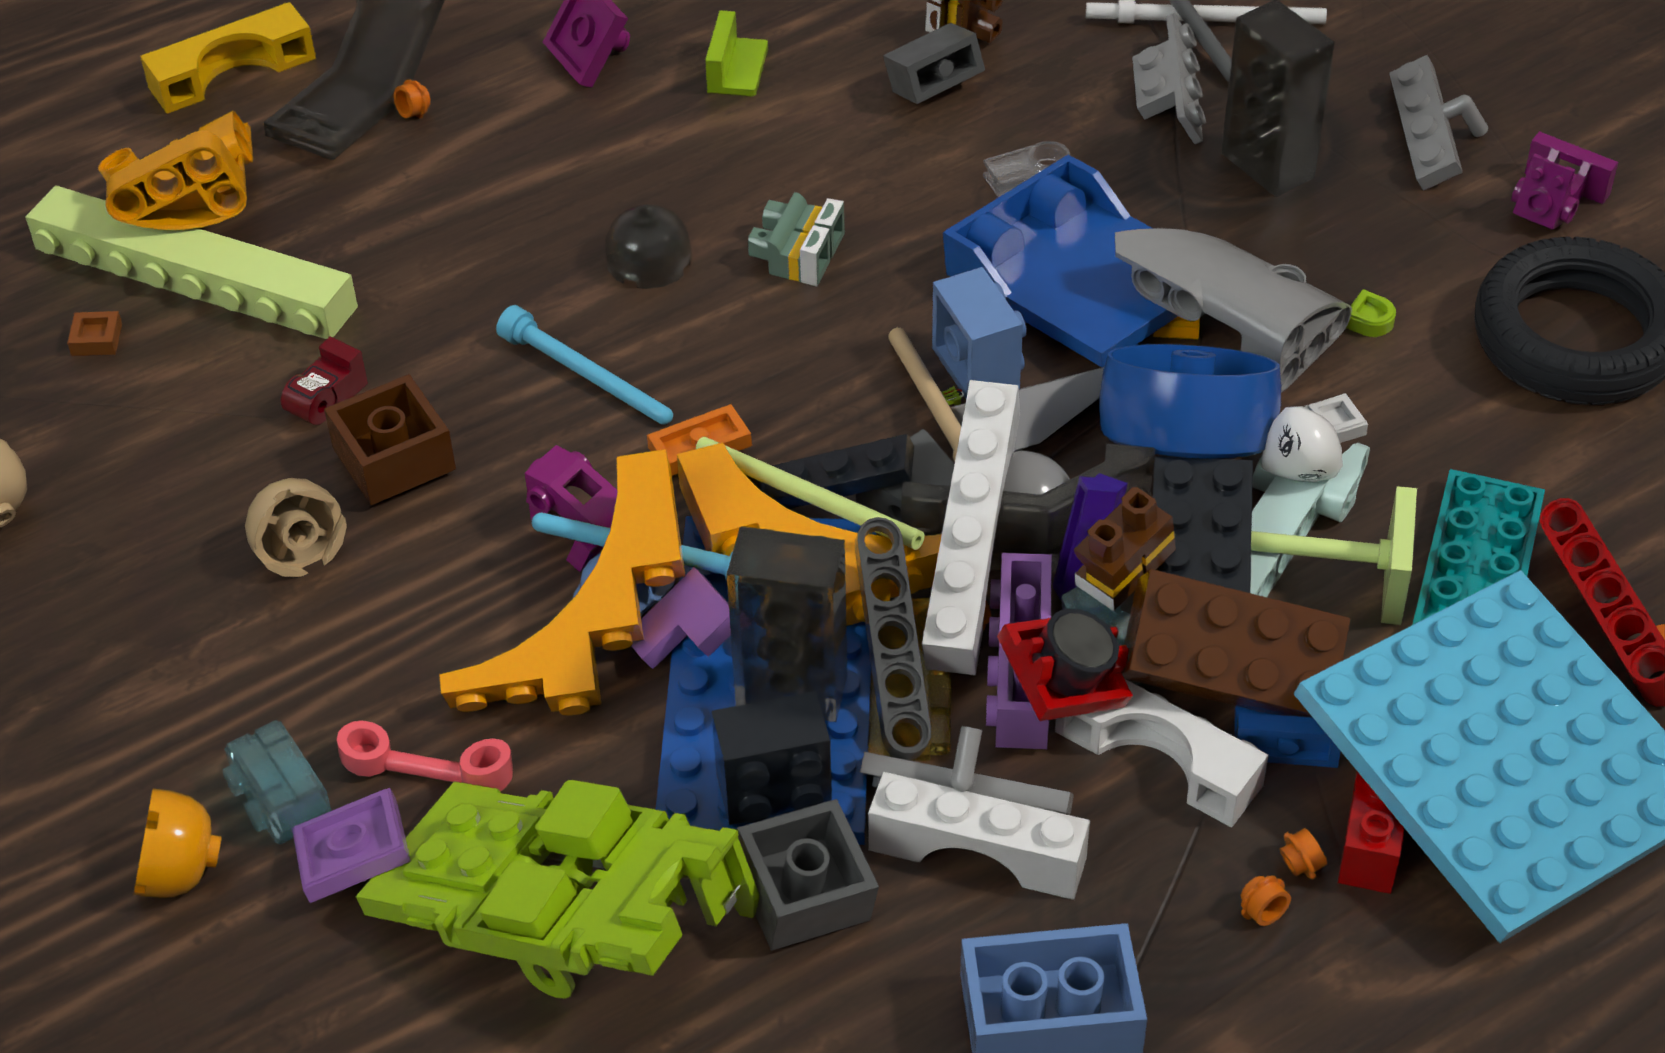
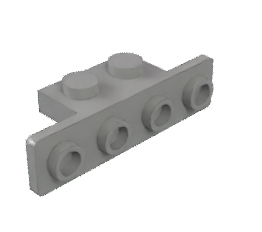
M1175 13L1166 16L1169 40L1157 46L1148 47L1132 57L1137 109L1143 118L1147 119L1176 106L1179 122L1193 143L1197 144L1203 141L1201 125L1206 123L1205 115L1198 101L1203 94L1195 75L1200 68L1192 49L1197 43L1191 27L1187 23L1182 25Z

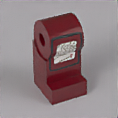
M331 336L319 346L321 356L302 374L293 376L282 391V408L313 425H320L326 421L324 408L354 397L368 384L362 352Z

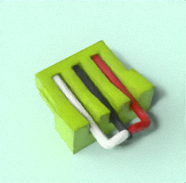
M955 386L941 392L948 405H960L961 397L964 396L961 389L955 390Z

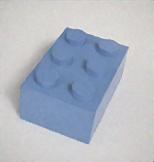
M1128 923L961 939L960 977L972 1053H1143L1147 1016Z

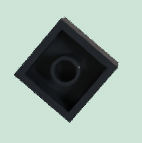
M816 691L711 711L716 775L729 825L742 822H759L767 817L790 813L832 800L830 737Z

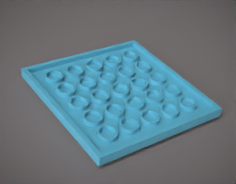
M1521 570L1300 682L1294 692L1296 698L1499 943H1502L1665 845V730Z

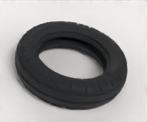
M1554 237L1534 241L1502 257L1488 272L1478 291L1474 312L1475 327L1480 344L1491 362L1506 377L1535 394L1539 392L1540 396L1557 401L1562 399L1566 403L1587 405L1590 403L1591 405H1604L1623 402L1647 393L1665 379V272L1637 252L1626 247L1620 248V245L1604 240L1598 242L1595 241L1596 239L1574 237L1573 239L1571 237ZM1558 288L1588 290L1607 296L1627 308L1640 322L1644 335L1632 345L1618 350L1606 352L1573 350L1552 343L1534 332L1521 318L1518 306L1527 297L1545 290Z

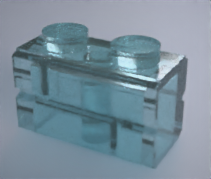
M272 721L256 729L253 735L246 734L227 743L224 750L229 766L222 769L223 775L235 797L244 793L249 802L244 804V807L257 832L267 829L275 843L281 845L294 838L292 831L294 826L331 811L326 789L281 721Z

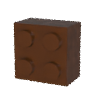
M410 374L324 408L332 447L370 505L456 470L450 431Z

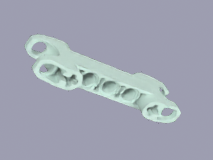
M1360 443L1352 444L1342 454L1343 466L1337 476L1317 482L1298 481L1273 475L1262 469L1261 456L1253 475L1252 487L1265 493L1252 511V531L1307 536L1320 514L1342 522L1355 503L1357 489L1368 462L1370 447ZM1251 551L1250 593L1268 597L1294 555Z

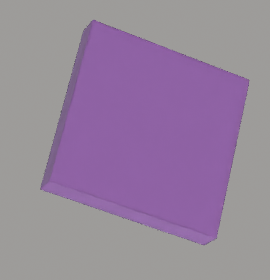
M391 788L383 789L292 828L302 888L310 903L411 861L397 800Z

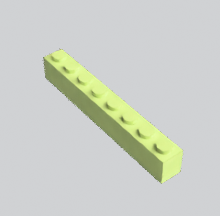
M56 185L26 216L35 249L46 254H53L76 261L82 265L114 273L117 276L147 283L156 288H163L188 296L191 299L205 301L230 311H237L269 323L292 328L304 334L327 339L329 336L334 337L358 307L351 274L199 228L160 230L123 223L114 219L108 213L106 200Z

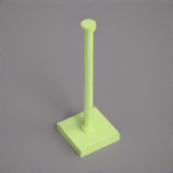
M1397 486L1387 539H1380L1379 544L1252 531L1251 551L1376 563L1377 569L1385 570L1381 623L1401 625L1412 573L1417 488Z

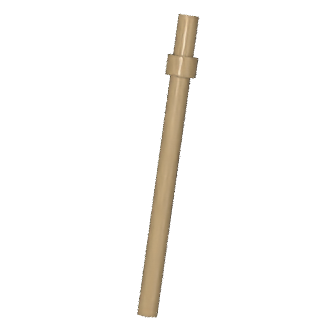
M894 328L888 335L889 341L953 448V460L955 461L961 425L904 329Z

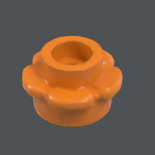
M408 79L404 81L403 85L395 88L394 103L402 117L410 118L416 116L421 119L423 114L427 112L431 100L425 86L416 80Z
M1306 828L1301 829L1295 834H1289V832L1284 834L1286 845L1279 850L1290 871L1296 877L1304 872L1309 879L1316 878L1314 872L1326 866L1327 860L1313 835Z
M1273 875L1267 877L1257 876L1250 880L1241 892L1242 916L1247 920L1253 918L1260 926H1267L1277 921L1286 912L1291 902L1290 894L1284 889V881Z

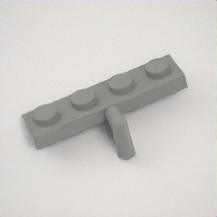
M1428 55L1413 62H1408L1390 72L1416 180L1423 191L1463 173L1449 119L1461 114L1475 137L1483 136L1488 131V125L1471 97L1461 95L1444 103L1434 65Z
M961 726L953 769L864 752L860 773L874 776L873 787H878L883 772L951 787L961 792L968 791L1066 815L1071 814L1074 794L1067 791L975 774L974 770L982 730Z

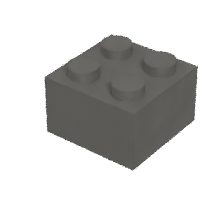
M837 799L737 828L740 844L760 895L755 916L771 951L871 920L879 886Z

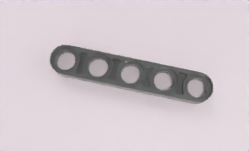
M875 517L868 519L861 525L855 540V556L881 738L884 748L890 756L904 760H913L924 752L931 738V726L904 545L900 529L893 521L887 518ZM875 531L882 532L890 538L892 548L887 553L875 554L866 547L864 542L865 536ZM881 578L889 579L897 585L899 596L892 601H881L874 596L871 590L872 583ZM895 626L904 632L906 644L899 649H888L879 641L878 632L883 627ZM902 674L912 682L913 693L905 698H896L887 691L885 680L890 675ZM903 722L914 725L919 730L920 742L910 748L897 744L892 735L893 727Z

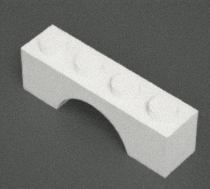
M1126 679L1125 681L1133 697L1125 708L1056 719V733L1097 755L1123 745H1143L1166 753L1181 766L1187 777V804L1231 828L1264 785L1268 754L1259 750L1254 744L1246 740H1240L1213 726L1207 719L1194 716L1169 703L1163 696L1150 693Z
M883 772L868 812L869 851L920 863L927 854L938 849L962 848L973 850L992 857L1006 866L1016 876L1023 888L1074 900L1087 858L1090 820L968 791L961 792L951 787Z

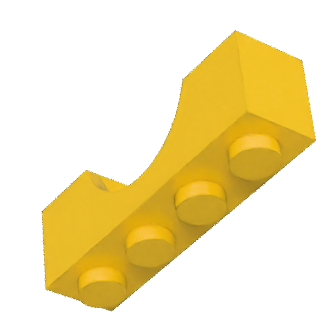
M290 2L140 56L148 88L166 114L205 100V90L210 81L220 73L231 68L259 65L282 72L316 59L310 27Z

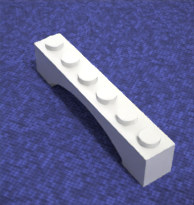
M970 380L922 641L925 666L928 670L976 675L983 636L986 594L997 520L1010 459L1014 454L1020 419L1018 385Z

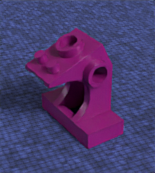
M1539 131L1531 141L1525 168L1526 177H1522L1518 181L1512 194L1511 200L1516 203L1513 214L1550 229L1560 226L1563 222L1569 224L1577 211L1582 197L1604 204L1611 194L1618 162ZM1560 159L1580 166L1578 174H1574L1575 169L1559 165Z
M555 445L542 458L536 459L525 472L527 487L526 503L529 504L531 520L537 513L547 514L550 510H553L564 518L611 528L617 489L594 470L589 460L580 452H569ZM569 486H575L582 489L592 498L583 505L567 489ZM575 540L566 560L581 572L592 558L602 552L603 547Z

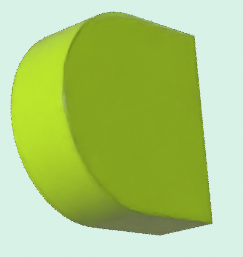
M1362 289L1351 304L1352 313L1346 328L1369 337H1379L1388 334L1394 327L1396 317L1394 304L1382 296Z

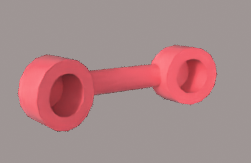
M361 720L348 723L341 728L337 735V746L341 763L347 770L357 776L372 777L388 770L443 781H455L496 788L500 792L507 787L513 776L510 747L506 742L499 739H483L473 743L463 752L460 762L393 751L390 747L387 732L381 726L369 721Z

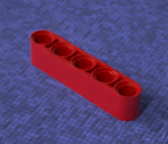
M1560 498L1550 502L1541 512L1540 524L1555 554L1642 698L1651 705L1665 706V672L1657 678L1649 679L1655 672L1665 671V640L1582 506L1570 498ZM1596 561V562H1594V563H1593L1592 565H1590V566L1583 567V566H1585L1587 563ZM1613 597H1618L1613 602L1605 603L1607 600ZM1642 633L1636 639L1630 641L1627 640L1630 636L1634 634Z

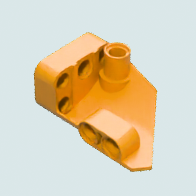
M231 111L200 127L199 131L193 132L179 140L176 139L170 142L168 146L140 160L131 148H122L108 155L98 166L99 172L107 182L106 208L108 213L114 219L123 223L160 230L201 228L237 216L244 210L247 201L245 166L253 162L251 127L248 123H243L235 111Z

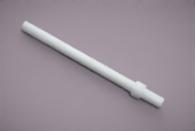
M1118 0V3H1086V19H1117V23L1134 24V20L1167 21L1166 16L1175 13L1179 21H1183L1172 4H1135V0ZM1193 5L1201 18L1207 22L1326 24L1327 18L1326 8Z

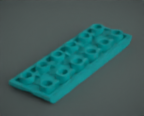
M1453 469L1449 470L1412 625L1520 570L1526 576L1528 575L1545 489Z

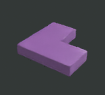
M693 567L641 619L644 640L633 641L631 646L652 669L687 635L709 657L743 624L744 620L712 584Z

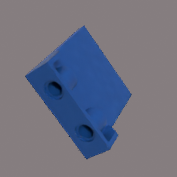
M1070 155L1061 158L943 232L945 266L948 276L951 277L983 267L992 281L998 282L1001 285L1006 301L1013 311L1017 310L1021 313L1025 322L1100 367L1105 366L1109 351L1120 347L1134 346L1178 317V315L1143 297L1136 290L1132 282V265L1115 257V232L1153 228L1130 216L1098 170Z

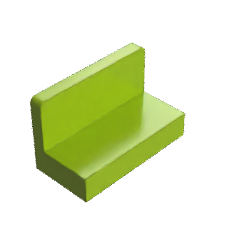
M720 10L705 60L707 93L755 96L768 51V41L737 38L736 12Z

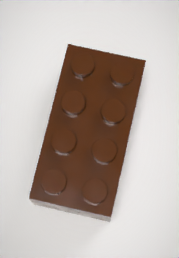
M1150 569L1139 577L1137 581L1124 645H1127L1129 652L1126 667L1121 673L1124 679L1267 714L1312 717L1296 698L1294 692L1300 682L1343 661L1351 618Z

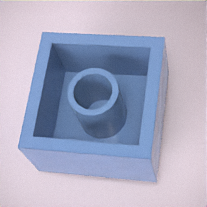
M983 267L933 282L932 349L957 387L964 393L965 399H967L970 380L1018 385L1020 389L1021 370L1025 367L1022 354V337L1026 336V325L1021 313L1017 310L1013 311L1006 301L1001 285L998 282H993Z

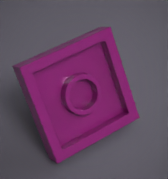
M564 0L543 40V44L580 85L593 87L611 51L623 52L627 49L630 42V34L624 26L628 18L612 0Z

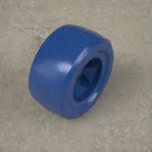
M1147 344L1116 348L1107 354L1100 389L1101 431L1110 441L1120 446L1152 454L1208 459L1237 458L1259 454L1265 450L1269 430L1273 421L1280 414L1282 389L1280 364L1265 356L1208 346Z

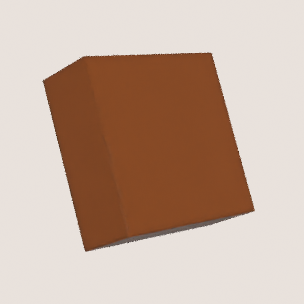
M119 311L75 312L67 342L71 356L116 355L122 328Z

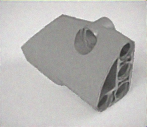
M1154 228L1115 232V257L1132 265V282L1136 290L1143 297L1188 321H1196L1206 313L1238 330L1242 335L1241 351L1265 356L1280 364L1281 392L1285 391L1339 338L1350 320L1352 307L1306 283L1304 271L1297 266L1291 264L1274 266L1222 239L1193 231Z

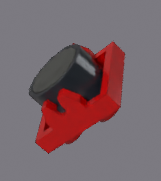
M1067 608L1056 612L1052 618L1005 624L997 635L1039 721L1125 708L1133 697L1121 673L1126 667L1129 649L1127 645L1119 646L1116 640L1119 633L1117 626L1109 627L1092 613L1081 609Z

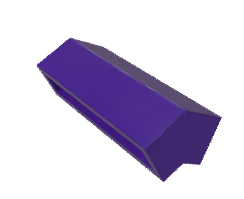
M1101 473L1095 477L1079 476L1053 582V588L1060 600L1090 603L1094 599V597L1075 585V573L1084 564L1075 555L1074 548L1088 536V530L1099 519L1104 520L1121 504V498L1125 495L1128 483Z

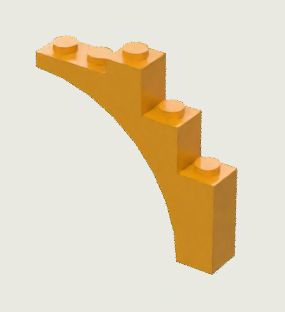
M723 442L677 454L680 489L706 551L730 556L731 552L740 553L742 549L763 553V564L777 597L825 585L843 627L865 622L855 556L857 533L818 523L787 509L759 490L737 467ZM868 534L864 538L866 547L875 554L887 553L892 548L891 540L885 536ZM942 534L925 536L923 544L917 550L904 545L911 594L933 586ZM881 578L871 585L874 596L881 601H890V598L899 596L897 585L889 579Z
M666 449L617 457V498L611 530L596 566L579 592L547 626L517 647L479 665L439 674L441 694L450 708L456 707L457 710L463 712L478 711L484 709L488 702L507 700L511 704H523L536 700L539 694H544L552 712L559 711L562 715L582 714L590 710L589 706L601 704L594 647L602 646L603 649L611 651L622 650L630 647L633 641L644 640L637 584L645 583L647 586L659 587L671 584L675 578L685 577L671 467Z

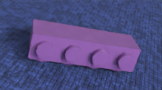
M1002 553L1001 580L991 579L990 609H1000L999 617H990L989 647H999L998 656H988L987 686H997V696L987 695L986 726L996 727V747L1047 749L1049 720H1038L997 635L1005 624L1051 618L1052 555Z

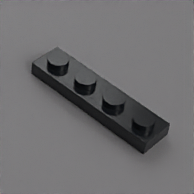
M908 434L772 466L845 497L911 482L914 445ZM747 476L759 490L787 509L810 505L806 501Z

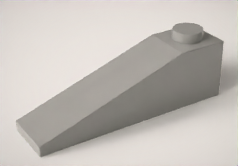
M1104 367L1019 389L1020 419L1014 452L1023 451L1022 448L1041 443L1100 398ZM966 403L950 407L961 426Z

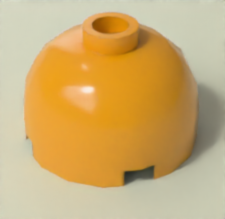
M152 789L133 895L172 898L185 894L199 884L205 867L216 868L221 836L211 835V818L204 806L192 797L174 791Z

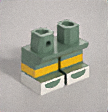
M794 192L788 204L769 200L762 215V224L765 229L754 227L748 237L749 256L768 260L769 274L818 286L830 263V258L832 259L845 234L844 201L827 198L823 207L809 205L806 199Z

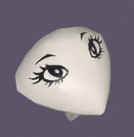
M1303 406L1286 407L1273 421L1269 430L1265 450L1262 453V469L1279 477L1308 482L1332 479L1337 476L1343 466L1342 447L1334 426L1323 416Z

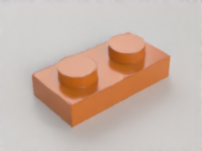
M732 404L647 435L650 451L666 449L672 476L678 474L677 454L695 450L698 440L702 437L710 438L719 443L723 442L724 445L737 451L752 446L751 432Z

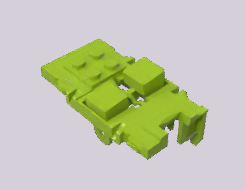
M568 780L563 784L555 798L549 791L541 790L538 795L530 794L525 798L502 794L496 788L454 781L406 837L411 861L372 877L357 894L356 898L366 916L438 931L443 943L447 946L515 960L527 979L536 988L547 995L565 999L570 997L575 988L570 972L588 975L595 964L652 976L655 974L683 935L673 909L670 907L673 902L680 906H684L687 902L680 883L681 879H690L707 925L717 926L733 906L740 916L753 918L756 914L760 895L740 844L738 830L722 827L720 831L690 826L686 815L674 813L669 820L666 811L628 805L620 789L617 787ZM545 859L562 861L560 866L550 865L548 867L541 865ZM593 867H598V868H604V869H606V871H604V870H595L594 873L592 874V869H593ZM594 882H598L593 890L586 889L590 888ZM540 966L548 970L553 980L544 974Z

